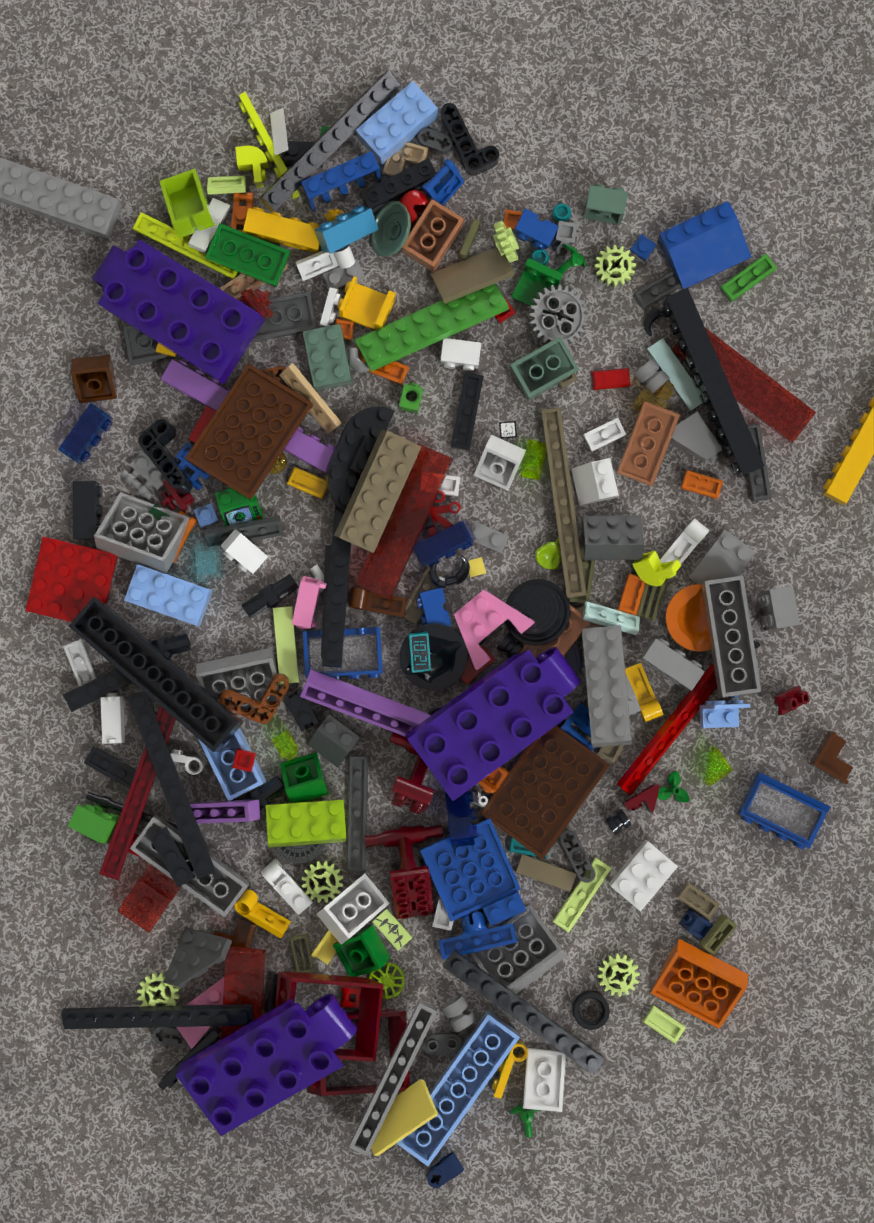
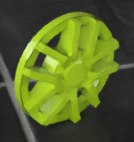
M386 962L384 965L387 966L386 971L384 972L379 969L378 971L382 974L380 977L374 974L375 971L370 973L369 979L374 977L378 980L377 982L384 984L385 995L382 998L391 999L398 996L403 990L405 976L398 965ZM389 966L394 967L392 974L388 972ZM396 970L399 971L401 976H394ZM402 979V984L394 983V980ZM393 986L400 987V989L395 993ZM391 988L393 995H388L387 989Z

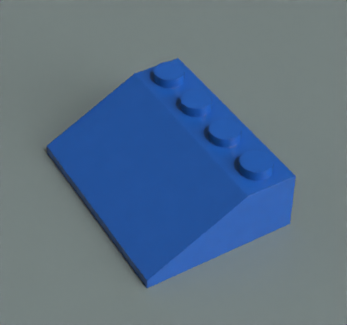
M729 201L661 232L658 238L660 247L672 270L675 272V276L682 289L689 288L752 257L738 218Z

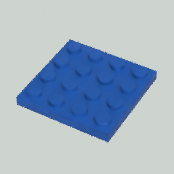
M490 818L419 850L425 865L429 867L431 879L450 922L521 889Z

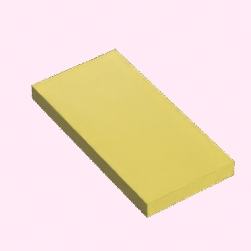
M418 1080L396 1096L371 1147L373 1155L379 1156L438 1115L424 1080Z

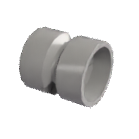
M653 358L634 374L640 383L646 382L645 387L651 395L670 379L665 372L658 371L660 366Z
M463 995L455 997L441 1007L446 1018L451 1019L450 1025L455 1032L465 1029L476 1021L472 1010L467 1009L468 1004Z

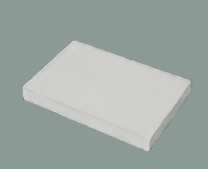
M527 1048L523 1109L562 1112L566 1055L561 1051Z

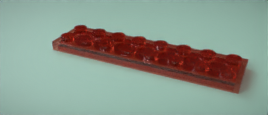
M705 328L736 401L790 443H793L816 412ZM676 343L672 348V352L684 361L686 356L684 352L680 353Z
M418 443L417 445L421 446V449L374 553L369 552L355 583L390 600L453 461V458Z

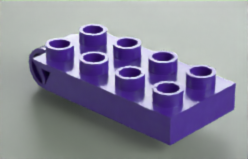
M140 239L128 251H123L113 245L91 278L92 281L102 287L104 293L98 302L100 306L222 384H225L265 321L262 315Z
M557 647L540 653L536 658L530 650L510 657L405 734V736L452 801H454L571 715L573 711L563 697L578 686L580 679Z
M327 994L319 998L305 1011L299 1003H295L290 999L182 1062L176 1076L220 1136L343 1067L344 1065L336 1056L334 1050L348 1042L356 1033L357 1027L353 1021L349 1020L346 1011L339 1006L338 1000L333 994Z

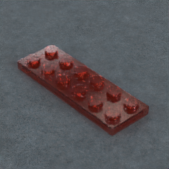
M230 947L225 958L223 1005L253 1004L255 1020L262 1016L265 949ZM222 1026L221 1040L244 1026Z

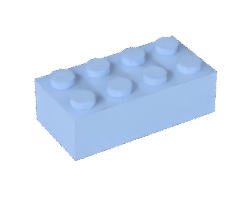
M412 81L356 129L357 138L369 152H373L376 160L383 165L390 156L392 157L403 148L405 143L414 139L422 129L429 126L439 117L438 108Z
M137 564L124 601L200 627L213 591Z
M241 728L235 732L220 752H213L199 740L228 801L267 782L256 759L252 772L232 768L237 748L251 751Z

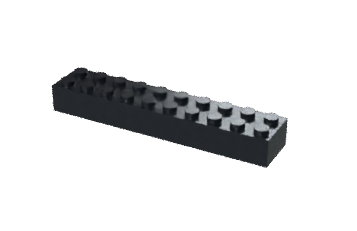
M688 288L667 296L663 303L662 312L665 318L669 317L671 322L669 327L671 333L678 338L677 346L680 353L684 352L685 365L694 375L692 381L694 386L700 389L701 394L699 397L702 404L707 405L709 410L707 416L710 422H714L716 430H714L716 437L723 442V453L726 458L729 457L732 463L730 465L732 474L741 478L761 469L765 465Z
M93 596L69 625L74 632L213 752H220L244 723L100 598Z

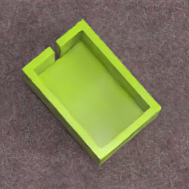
M195 168L159 181L172 225L179 238L195 233V229L201 231L215 226L201 180Z

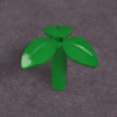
M562 244L571 252V257L558 267L556 271L563 274L571 266L577 267L583 264L584 268L587 267L585 258L581 253H578L575 247Z
M673 771L667 778L670 788L662 786L659 789L657 799L668 800L673 793L676 801L682 803L689 802L690 798L687 791L677 787L681 783L680 774L677 771Z
M518 1105L512 1108L509 1114L520 1113V1118L524 1123L525 1137L530 1138L533 1136L531 1123L534 1118V1112L532 1111L541 1110L523 1109V1105Z

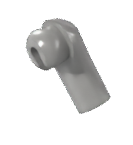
M349 348L350 367L357 373H366L369 368L366 362L358 358V348Z

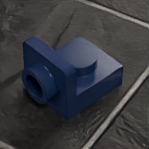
M688 909L679 922L686 931L700 940L703 939L713 926L711 922L698 915L692 909Z

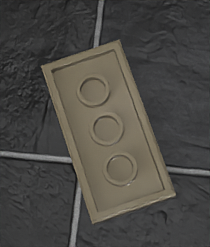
M497 247L431 273L432 280L444 304L515 275L506 255L501 256Z

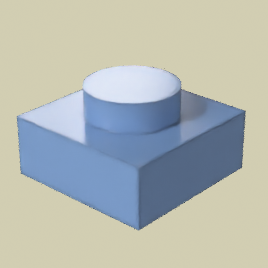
M212 503L194 510L201 528L219 522Z

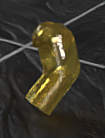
M281 454L269 474H280L288 463L286 455Z

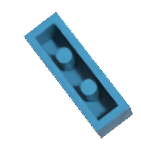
M358 205L352 209L353 211L339 214L336 217L337 219L320 224V227L315 229L322 251L331 254L379 230L372 209Z

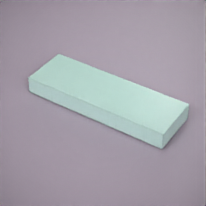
M585 602L582 620L606 627L621 625L623 632L633 635L638 634L639 616L591 602Z

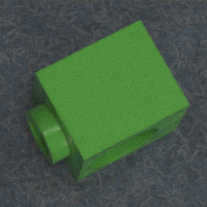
M415 383L404 384L399 409L418 414L423 388H420V385ZM409 393H414L417 399L411 402L406 399V396Z

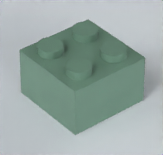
M602 184L590 185L583 218L620 225L625 213L628 192L619 187L610 189L605 188Z

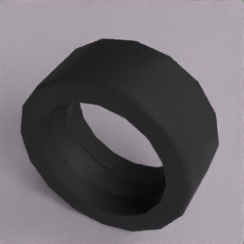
M591 990L584 991L573 1001V1016L578 1025L584 1029H599L609 1019V1004L600 993ZM595 999L602 1005V1015L599 1019L590 1022L581 1017L579 1010L583 1001Z

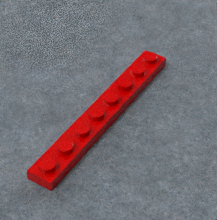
M713 664L704 672L693 690L681 701L679 706L617 782V785L630 796L700 709L699 705H703L717 688Z

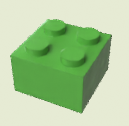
M86 803L85 806L77 805L68 827L99 843L110 844L120 816L110 812L108 814L104 812L105 808L95 804L93 806Z

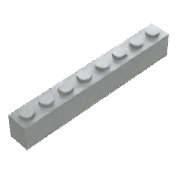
M419 999L353 1134L349 1148L365 1156L368 1155L437 1013V1007Z

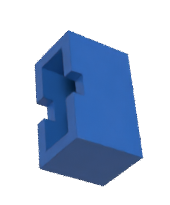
M525 208L513 233L517 239L533 243L532 246L536 249L546 250L550 246L559 226L546 219L544 222L538 220L539 215Z
M442 587L417 593L418 609L421 608L423 616H420L422 625L429 623L451 625L448 610L443 609L442 603H446Z
M516 891L484 906L483 910L490 926L526 911L519 892Z

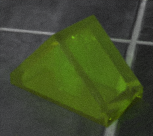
M528 439L521 477L540 480L545 460L546 443Z
M712 746L705 778V785L712 786L733 771L720 750Z

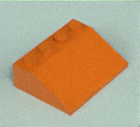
M679 939L670 952L650 993L720 1029L747 989L749 974Z

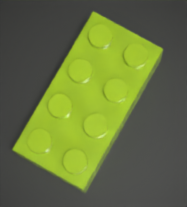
M344 800L266 805L268 848L346 842Z

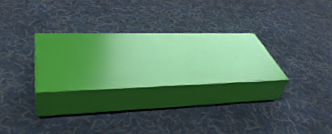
M764 254L723 284L720 289L732 303L777 270V267L769 256Z

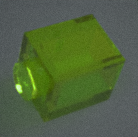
M286 730L271 739L282 760L285 758L291 760L299 755L297 751L301 749L290 730Z

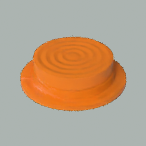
M701 584L690 585L678 591L670 600L666 610V625L671 637L683 648L697 652L711 650Z

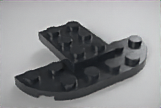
M385 407L366 408L352 416L345 425L328 462L325 475L330 497L342 511L345 512L381 430L387 429L395 412L394 410Z

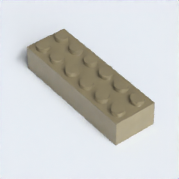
M381 430L334 536L374 553L421 446L388 430Z

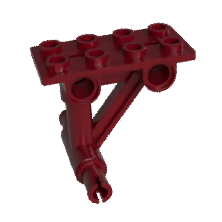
M393 732L389 742L404 747L406 752L418 757L410 779L397 776L388 800H391V804L402 808L404 805L409 807V811L415 814L424 813L430 805L434 789L422 785L428 767L408 739L403 735Z
M422 825L402 826L397 829L384 830L382 834L365 836L366 848L384 845V847L399 846L400 870L389 871L396 919H408L414 916H427L434 913L428 865L417 867V863L414 861L412 844L424 842L428 838L443 837L442 825L424 827Z

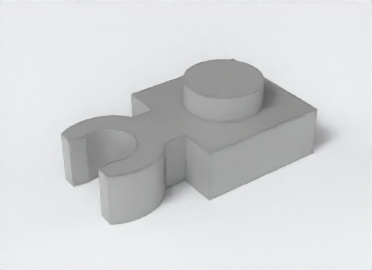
M558 221L559 227L555 240L560 241V245L556 248V254L559 255L560 249L565 248L567 250L566 256L570 255L571 252L562 244L569 245V243H575L578 224Z

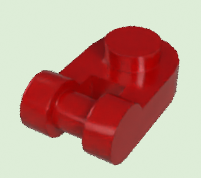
M341 986L342 1000H340V1007L359 1008L361 987ZM350 994H356L355 1001L350 1000Z

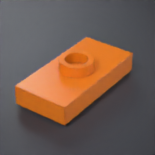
M686 470L680 489L717 500L723 480Z
M628 573L618 605V611L636 616L646 584L639 576Z

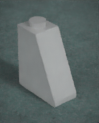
M698 411L678 423L671 438L672 443L702 462L709 460L711 463L720 457L718 453L723 450Z

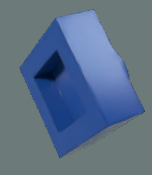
M641 234L630 249V252L646 261L657 244Z

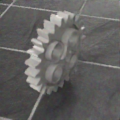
M561 284L556 285V288L550 285L549 290L543 288L542 293H536L538 299H531L534 305L528 306L532 310V313L527 314L528 317H532L528 324L534 325L531 332L537 331L535 338L542 337L541 343L547 340L550 343L561 336L567 346V341L572 344L574 343L573 338H580L578 333L585 332L581 327L588 325L583 321L589 317L584 314V311L588 310V308L582 307L585 300H578L581 294L574 295L575 289L568 291L567 285L563 288ZM550 299H552L555 303V307L553 309L549 306ZM567 305L572 307L571 314H568L566 311ZM543 310H545V311H547V312H550V313H552V314L558 313V315L561 316V317L571 318V319H573V322H571V321H569V320H567V319H565V318L558 319V316H556V315L545 314V313H543ZM545 317L550 321L549 327H546L543 323ZM562 323L567 326L566 333L561 330Z

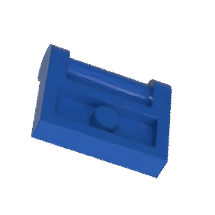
M447 158L443 162L441 169L428 183L422 186V189L431 200L433 199L444 206L465 181L454 163Z
M580 703L560 729L592 751L594 749L592 742L587 741L570 726L574 723L591 738L589 709Z

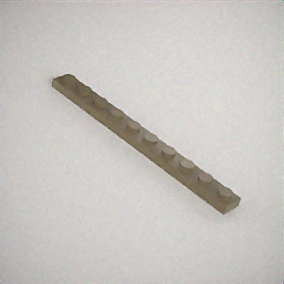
M561 408L545 409L541 411L567 598L587 596Z

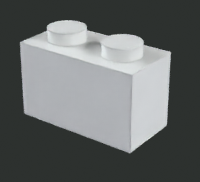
M448 338L443 339L441 364H444L445 368L454 369L455 366L463 367V370L474 371V368L478 369L481 343Z
M236 529L221 545L225 550L223 554L231 561L235 558L239 562L237 566L244 572L249 570L254 574L268 557Z

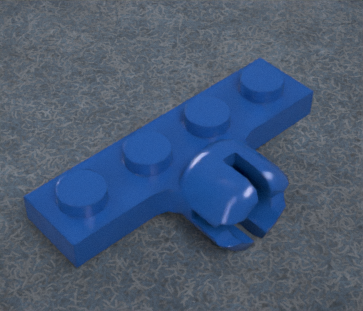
M482 911L472 912V915L469 913L461 917L464 930L462 935L438 940L442 960L447 959L454 949L460 954L466 955L518 942L514 923L488 928Z

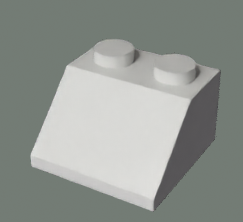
M491 435L474 476L509 491L526 450Z
M610 458L590 462L571 469L579 506L618 497Z

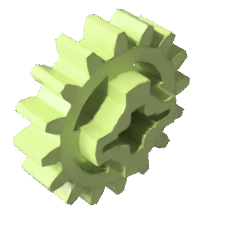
M503 221L494 224L496 234L493 237L501 256L506 255L510 263L518 260L516 250L519 249L511 227L506 228Z
M616 245L613 246L612 250L607 246L605 249L606 253L600 251V257H596L595 261L599 263L594 266V269L599 270L596 272V276L602 277L601 283L607 281L606 286H609L610 283H613L614 288L617 287L618 283L624 286V280L629 282L631 280L629 275L633 276L635 273L632 270L636 267V264L632 263L635 257H629L630 250L624 252V246L620 250L617 249ZM625 261H626L627 267H628V268H627V271H626V268L624 267V262H625ZM603 262H605L604 264L607 266L605 272L603 270ZM619 263L618 268L616 267L611 270L612 265Z
M319 860L317 861V866L310 864L311 870L306 869L304 871L307 876L302 877V880L306 881L302 888L308 889L305 895L310 893L312 895L311 900L316 897L318 903L322 899L328 903V897L334 900L336 898L334 893H341L338 887H343L344 884L339 882V880L344 877L343 875H338L340 868L334 869L335 863L329 866L326 860L324 865H321ZM318 869H326L324 873L319 874L315 872ZM332 873L335 877V884L331 882L330 876ZM323 877H325V882L327 883V885L323 884L322 886H320V881L318 880V878L322 879ZM310 878L314 881V890L310 885ZM322 890L331 891L327 894H319Z
M618 953L615 954V958L608 955V961L602 960L604 966H598V969L602 971V973L597 974L598 978H602L599 981L600 986L605 985L603 989L605 992L610 989L612 996L615 992H617L619 997H621L622 992L629 995L628 989L635 990L633 984H639V981L635 978L640 976V973L635 971L638 968L637 964L631 965L634 960L632 958L627 960L626 954H623L622 958H620ZM616 962H621L628 966L621 967ZM610 966V967H611L610 973L606 975V971H607L608 967ZM619 971L620 973H622V978L618 979L617 977H615V972ZM631 975L630 981L626 983L627 977ZM616 983L619 984L620 987H613L610 984Z
M154 972L152 978L147 975L145 977L146 982H140L143 988L137 990L141 994L137 1000L143 1001L140 1007L156 1006L160 1002L165 1004L163 1006H176L177 1002L174 999H179L180 995L176 994V992L180 988L164 983V972H161L159 976ZM154 981H162L158 985H154L152 983ZM167 986H169L171 994L168 993ZM158 990L161 991V996L159 998L156 997V992ZM146 993L149 994L150 1001L147 999Z

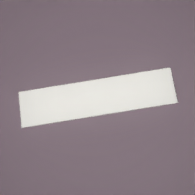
M283 108L270 113L275 155L288 150Z

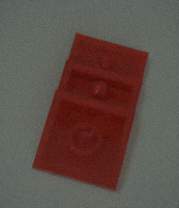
M150 864L130 891L118 912L150 933L182 886L177 887L174 880Z

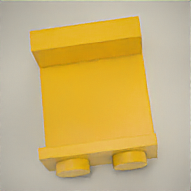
M353 276L352 281H348L346 284L344 299L341 298L338 303L339 316L372 330L383 328L396 300V293L389 290L386 295L358 284L357 277Z

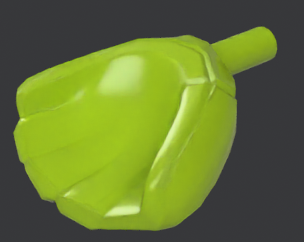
M559 536L555 542H548L535 551L537 563L545 569L557 570L561 564Z

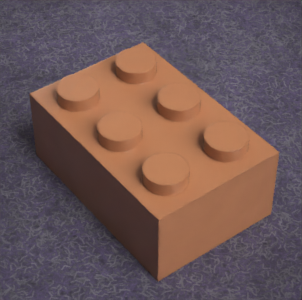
M432 199L402 247V253L430 271L435 272L463 228L464 218Z

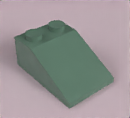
M561 336L510 364V371L527 401L545 393L579 371Z

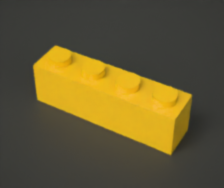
M258 207L248 208L243 233L261 240L310 253H317L319 247V240L315 229L319 228V224L314 222L303 223L295 217H290V219L284 218L282 214L277 212L269 214Z

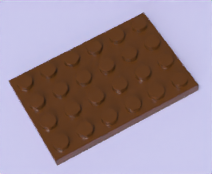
M248 363L185 457V460L247 499L252 500L313 407V403Z
M554 726L526 748L480 814L487 819L490 818L492 823L543 860L611 765L558 726Z

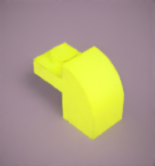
M255 146L235 147L239 171L253 170L256 188L264 187L263 181H267L266 171L263 168H269V164L263 151Z
M656 551L644 553L642 560H635L632 564L640 579L652 586H662L665 580L674 577L681 567L678 559L661 563Z

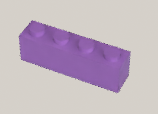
M259 800L190 802L197 823L250 822L260 819Z

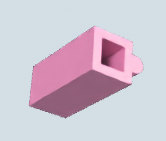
M303 576L300 581L292 624L296 625L299 629L318 627V623L314 622L320 589L326 588V583L322 582V580Z

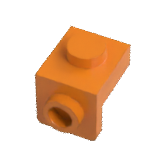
M500 766L478 782V784L481 785V789L485 792L494 793L509 774V771Z

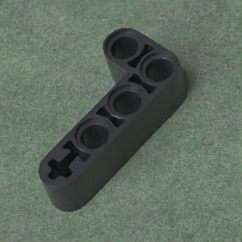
M453 103L443 105L441 108V121L449 137L452 139L453 146L467 174L476 176L495 167L499 162V150L495 146H487L477 150L457 107ZM447 112H449V114H452V122L450 116L448 114L446 115ZM459 128L462 130V133L455 134L453 130ZM463 145H468L470 147V150L463 151L461 147ZM493 154L496 158L488 160L486 155ZM476 162L478 167L471 168L469 163Z
M158 419L141 433L138 443L169 485L179 493L187 494L192 490L193 483L166 448V445L174 439L176 429L165 419Z

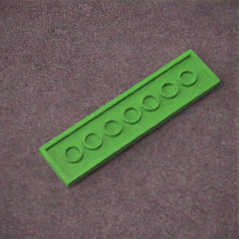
M492 284L445 304L443 300L383 326L381 329L355 339V344L370 372L507 311L509 307L497 285Z

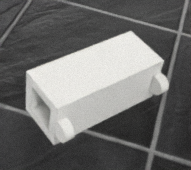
M108 693L106 697H101L102 744L125 743L123 696L118 697V693Z

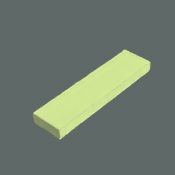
M293 607L273 608L279 674H285L289 678V684L299 683L295 629L292 624Z
M596 857L591 862L596 872L595 879L589 883L579 880L552 921L568 933L612 869ZM586 870L582 877L590 879L592 871Z

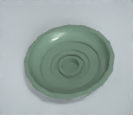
M391 201L384 205L375 217L379 230L370 234L371 246L379 256L388 257L399 252L410 232L411 219L407 208L399 201Z

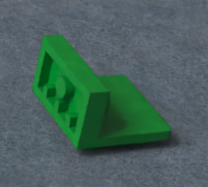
M528 258L512 298L532 306L534 303L531 299H538L536 293H542L543 288L549 290L550 285L556 288V285L560 284L563 274Z

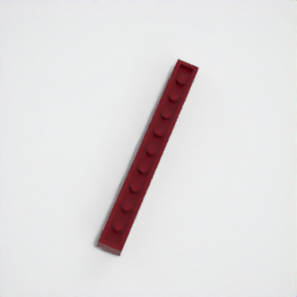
M160 706L156 718L168 744L176 719ZM146 745L99 872L100 875L117 881L120 878L157 775Z

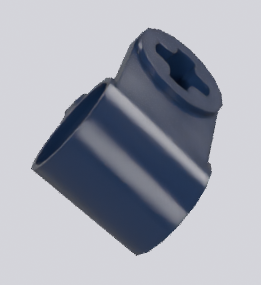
M454 1152L443 1157L428 1170L427 1182L431 1187L439 1188L464 1171V1167ZM432 1174L439 1175V1180L433 1179Z

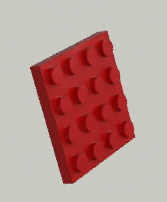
M43 536L25 611L72 622L93 596L100 598L107 604L118 556L102 550Z

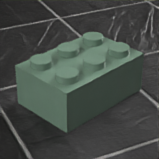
M337 324L303 331L314 389L320 391L353 384L341 325Z

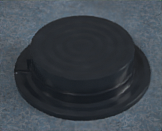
M543 579L523 582L507 598L506 604L535 621L522 634L509 619L505 621L510 633L525 644L534 646L548 644L556 640L565 631L569 623V600L564 591L553 582Z
M439 623L424 624L415 628L410 633L428 632L431 671L411 672L409 639L407 635L400 649V665L403 673L411 683L422 689L441 690L451 686L461 677L467 663V650L462 638L452 628Z

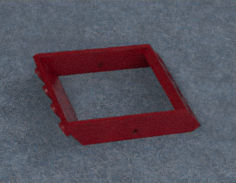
M289 971L278 972L275 1008L290 999L295 1002L297 982L361 987L355 1050L338 1048L334 1050V1053L339 1059L376 1061L384 984L365 977Z
M381 1010L380 1017H388L390 1058L407 1025L406 1011ZM359 1011L346 1012L349 1019H358ZM409 1071L398 1092L405 1091V1089L410 1087ZM326 1077L308 1086L307 1093L319 1096L374 1093L377 1085L326 1087Z

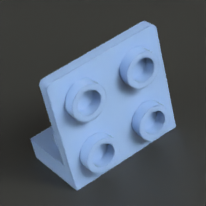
M744 700L706 701V705H699L700 728L739 727V708H750V704H744Z

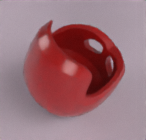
M411 190L405 193L399 201L405 205L410 214L411 226L416 223V213L425 211L430 203L427 196L418 190Z

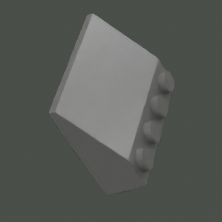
M120 492L94 535L96 548L166 574L176 557L190 517L163 507H153L155 504ZM153 507L168 514L170 517L162 516L161 520L158 521L148 511Z
M272 648L202 662L196 665L198 683L219 701L220 694L228 689L260 701L274 675L278 674ZM277 682V689H276L277 691H278V688H279V686H280V683H278V682ZM270 695L266 699L272 703L277 700V697ZM228 697L225 701L232 700V697ZM283 699L277 710L285 708ZM244 703L240 707L246 711L251 708V705ZM234 713L238 718L243 717L239 714Z
M531 905L526 907V911L515 915L503 924L514 923L518 939L517 943L470 953L481 969L516 994L568 956Z

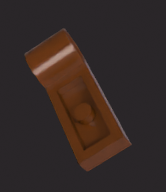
M352 587L348 607L404 618L408 599Z

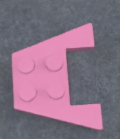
M485 589L454 614L476 670H479L491 660L479 645V642L503 622L509 619L521 634L535 623L534 620L512 608Z

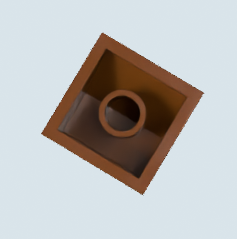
M110 354L72 359L71 375L79 403L117 399L114 367Z

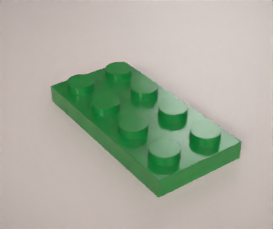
M219 223L205 259L277 288L291 252Z

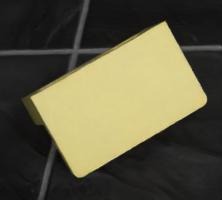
M329 929L311 954L313 958L316 956L327 965L336 954L333 944L338 942Z

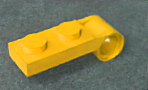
M642 663L626 668L625 672L636 695L644 722L662 716L661 706L653 693Z
M246 889L235 903V910L251 922L281 939L291 921L257 902V894L252 890Z
M518 1040L497 1069V1071H500L498 1079L494 1078L491 1090H494V1097L502 1098L514 1061L522 1062L526 1059L528 1051L524 1042ZM516 1047L524 1049L521 1055H515L513 1050Z

